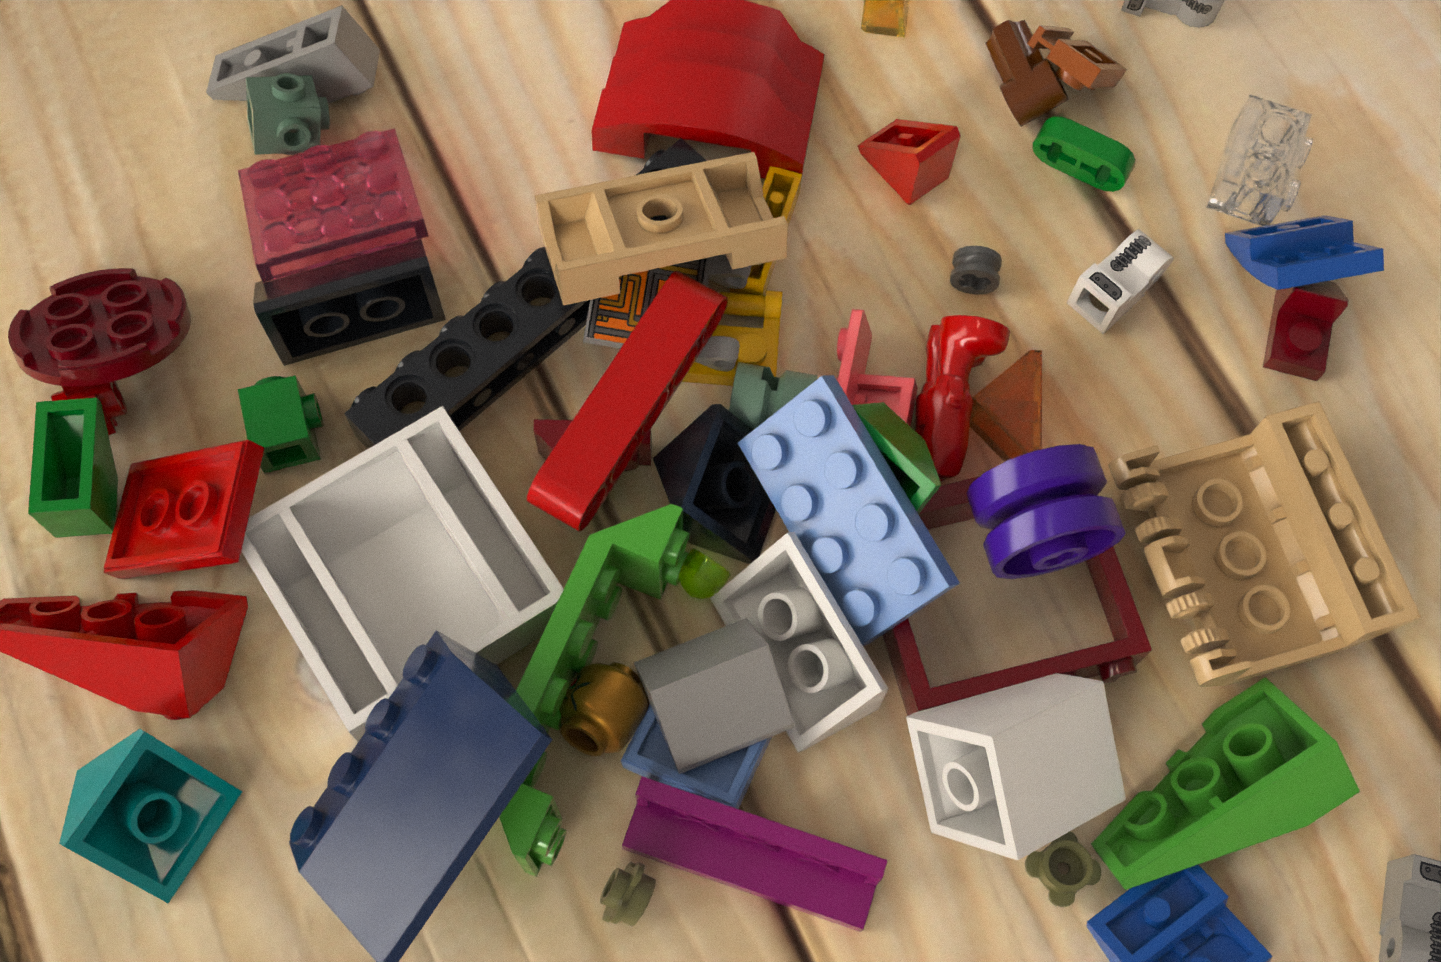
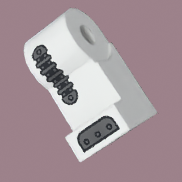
M1138 229L1129 235L1098 265L1094 263L1079 276L1067 304L1104 334L1145 295V292L1167 270L1174 257ZM1090 293L1109 308L1108 312L1098 310L1093 306L1089 297Z

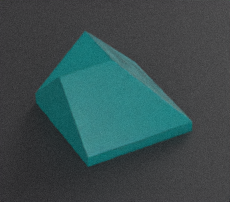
M138 729L77 770L59 844L169 903L242 791L147 732Z

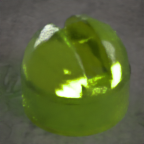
M694 548L690 550L679 573L683 589L690 596L698 599L714 596L731 576L727 569Z

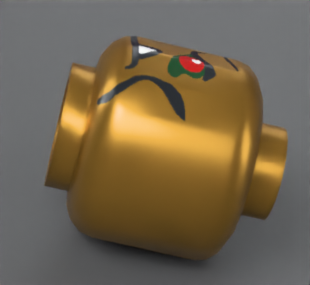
M613 662L610 665L594 663L583 667L567 690L559 708L562 725L560 731L564 739L578 751L590 756L597 757L603 753L609 754L621 751L629 742L648 710L647 695L640 686L639 676L631 668L617 662Z

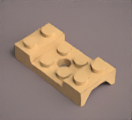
M754 152L534 195L539 231L563 305L620 294L619 276L723 254H726L732 270L787 258L788 223L785 216L773 218L763 197L758 161ZM664 215L668 219L663 221L651 220L650 218L654 216Z

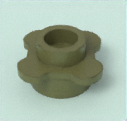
M1071 831L1053 840L1043 851L1030 853L1025 860L1027 874L1033 878H1038L1049 891L1048 898L1050 902L1058 907H1067L1073 904L1075 893L1086 885L1098 883L1101 878L1100 864L1091 858L1088 850L1078 843L1076 835ZM1059 863L1067 864L1069 868L1067 874H1061L1058 871Z
M630 862L624 870L616 868L613 871L600 898V903L606 906L602 918L604 921L614 924L622 921L631 927L639 921L650 902L656 884L654 878L643 873L644 864Z

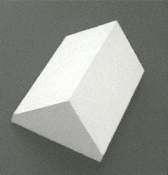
M787 532L710 597L726 626L747 618L769 645L795 723V727L786 732L798 752L806 750L879 709L888 691V687L795 532Z

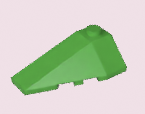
M1264 677L1215 709L1202 723L1206 733L1188 752L1178 749L1166 762L1170 772L1152 791L1139 792L1091 845L1123 889L1127 890L1306 827L1360 792L1337 741L1272 682Z

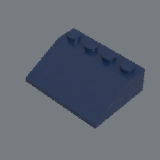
M437 630L426 645H419L411 653L403 668V678L389 699L383 698L374 706L367 718L364 735L351 753L346 752L338 758L330 771L327 788L313 807L308 806L299 814L290 833L289 844L299 873L376 962L400 961L552 741L550 735L496 664Z

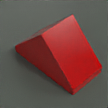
M896 119L857 145L864 159L908 205H911L949 178L961 135L958 127L953 125Z

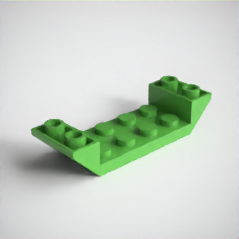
M669 504L589 535L516 689L547 733L550 728L556 730L561 728V712L559 708L576 672L579 673L583 667L592 663L598 646V641L592 639L601 618L607 621L612 618L622 594V587L616 584L620 583L661 600L668 583L675 586L678 585L689 559V553L685 549L690 533L683 530L682 507ZM545 751L499 816L512 854L523 870L537 877L543 863L550 866L554 864L567 833L566 829L561 828L563 818L554 797L532 788L536 784L547 758V752Z

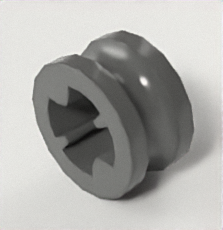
M966 246L954 252L952 259L954 269L950 275V282L954 288L969 294H987L998 288L1000 283L998 271H1000L1002 266V258L999 253L983 246Z

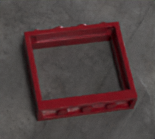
M978 477L939 487L919 513L921 520L928 530L975 519L966 493L970 484ZM1114 546L1086 560L1114 638L1113 642L930 688L909 619L907 618L882 636L907 716L918 711L1056 673L1082 678L1100 675L1103 683L1115 682L1119 677L1137 673L1136 665L1152 651Z

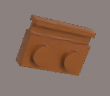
M1039 25L1027 43L1035 49L1051 50L1046 58L1059 66L1055 75L1079 91L1084 86L1091 90L1115 87L1127 71L1126 68L1088 41L1071 40L1070 38L1074 31L1066 27Z

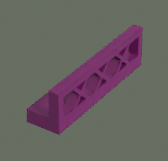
M641 776L635 793L637 804L622 843L623 850L859 932L864 930L876 886L883 878L888 860Z

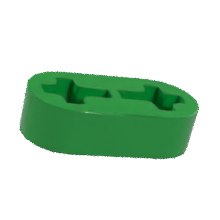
M1053 116L1048 118L1043 123L1032 145L1035 155L1048 166L1103 191L1114 192L1121 190L1126 184L1136 162L1134 154L1122 143L1064 117Z

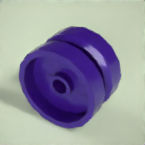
M1073 444L1058 445L1032 451L1007 460L984 472L970 484L966 494L975 521L980 527L992 529L983 545L991 570L997 578L1018 579L1055 572L1082 563L1107 551L1124 537L1126 532L1113 499L1098 496L1107 484V480L1094 447Z

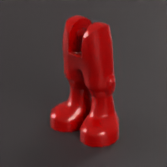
M968 315L946 316L941 319L940 325H931L925 348L927 356L926 383L923 384L921 393L916 397L914 431L926 441L940 482L953 478L960 473L967 453L970 418L973 407V399L968 382L970 371L974 367L981 366L987 356L1003 353L1008 345L1011 331L1003 324L991 319Z

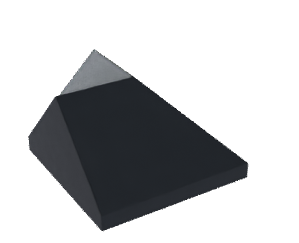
M712 404L653 457V461L669 503L683 508V530L690 533L688 543L751 564L760 556L776 508L738 445V442L752 432L753 429L723 405Z

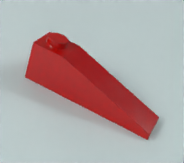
M188 590L173 591L170 596L171 602L139 603L137 593H118L114 600L101 601L89 606H81L80 598L76 595L4 598L0 600V652L133 711L159 714L171 720L190 719L225 687L248 610L247 596Z

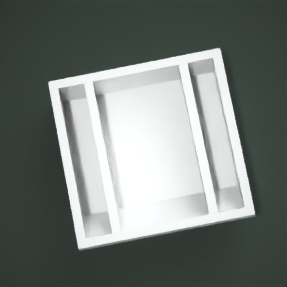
M443 406L249 517L241 550L347 730L357 742L365 733V724L374 706L383 698L389 699L402 680L403 668L411 653L419 645H426L436 630L497 665L542 636L564 590Z

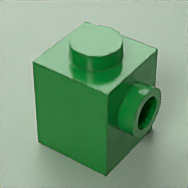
M296 375L286 378L281 376L266 377L257 381L254 386L237 389L247 440L264 447L260 466L264 474L321 460L315 428L324 426L321 409L315 393L306 395Z

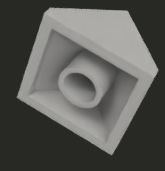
M747 618L634 662L638 676L679 774L795 727L769 645Z

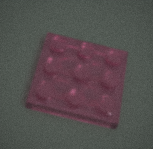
M395 128L382 132H365L356 139L330 146H313L300 154L278 160H261L248 168L238 170L255 265L263 283L429 237Z

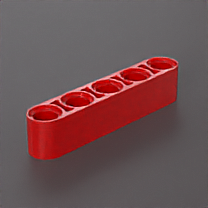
M678 270L669 276L539 469L527 494L528 503L579 532L589 525L716 330L726 310L728 297Z

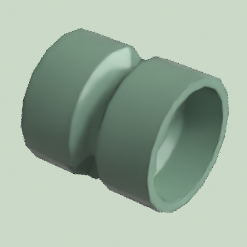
M738 362L729 411L754 430L816 381L818 375L786 370L779 378L773 376L770 367Z

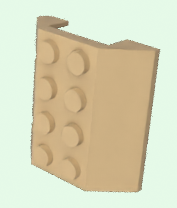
M1320 401L1266 415L1249 435L1154 460L1160 452L1156 445L1119 456L1108 465L1117 488L1127 490L1121 494L1125 508L1146 511L1150 516V519L1135 527V532L1139 542L1149 544L1143 548V551L1162 597L1175 598L1166 603L1170 617L1193 619L1197 630L1190 632L1180 641L1185 653L1201 654L1189 661L1199 687L1227 686L1330 656L1421 618L1419 610Z

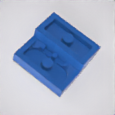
M1323 215L1225 233V244L1237 261L1257 280L1277 290L1384 271L1383 248L1354 242L1353 220Z
M1199 865L1130 888L1088 920L1086 924L1088 930L1110 962H1270L1273 957L1226 907L1229 896Z

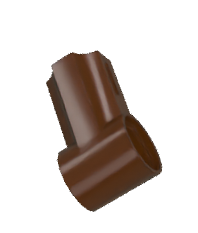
M1007 20L992 29V35L986 42V46L1003 81V84L1000 85V90L1012 114L1022 127L1068 101L1069 98L1060 79L1055 75V70L1047 58L1044 59L1040 49L1032 48L1027 44L1033 34L1026 21L1012 22Z

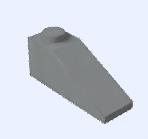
M341 5L216 55L206 93L213 100L246 101L245 77H270L290 73L298 76L312 75L317 96L326 97L328 103H332L351 95H360L374 86L380 49Z

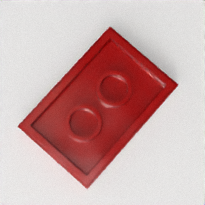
M243 440L131 463L103 573L118 579H127L239 563L264 447L250 440Z

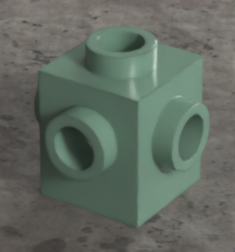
M283 73L270 77H245L247 123L255 155L281 153L295 155L302 152H321V130H326L330 127L329 107L326 97L317 96L312 75L298 76Z

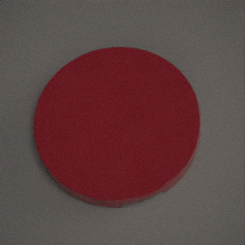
M133 268L105 269L80 274L50 286L51 296L36 304L29 311L22 309L18 311L10 324L8 340L19 367L30 377L58 386H93L136 375L164 360L180 346L187 336L191 325V314L184 292L170 278L166 277L162 280L137 276Z

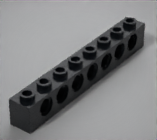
M680 138L667 150L661 149L655 152L647 160L644 168L636 175L705 162L707 160ZM659 215L651 217L650 219L655 221L667 220L668 218L664 215ZM545 247L538 248L526 259L523 268L507 281H499L492 285L485 292L479 304L464 316L459 315L449 320L435 340L421 351H413L406 355L392 375L377 387L372 386L365 389L355 398L351 408L344 413L355 436L369 449L443 406L457 429L461 431L586 325L590 300L563 305ZM541 297L551 299L549 303L542 306L529 304L534 299ZM504 331L510 333L507 338L501 341H490L487 339L495 332ZM464 366L468 368L460 376H445V373L453 367ZM420 401L425 403L415 413H401L403 407L411 402Z

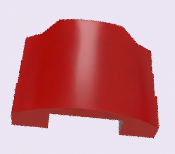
M670 0L648 17L624 22L617 51L612 60L606 87L601 92L591 130L593 151L645 159L650 134L751 150L757 157L760 178L766 179L770 166L796 172L803 176L825 54L802 42L780 10L745 0Z

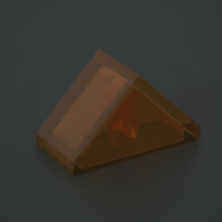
M1030 350L972 397L973 407L970 427L1004 462L1042 449V351Z

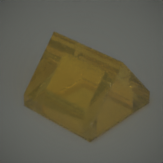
M864 0L861 29L866 33L905 38L909 0Z

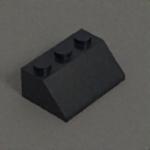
M421 237L408 241H391L379 249L354 256L340 255L330 259L325 264L300 271H282L275 274L271 279L255 283L253 299L255 314L284 366L446 320Z

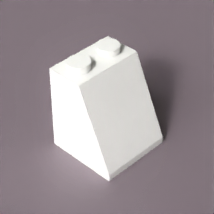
M1056 673L906 716L931 833L1014 860H1020L1126 800L1103 681Z

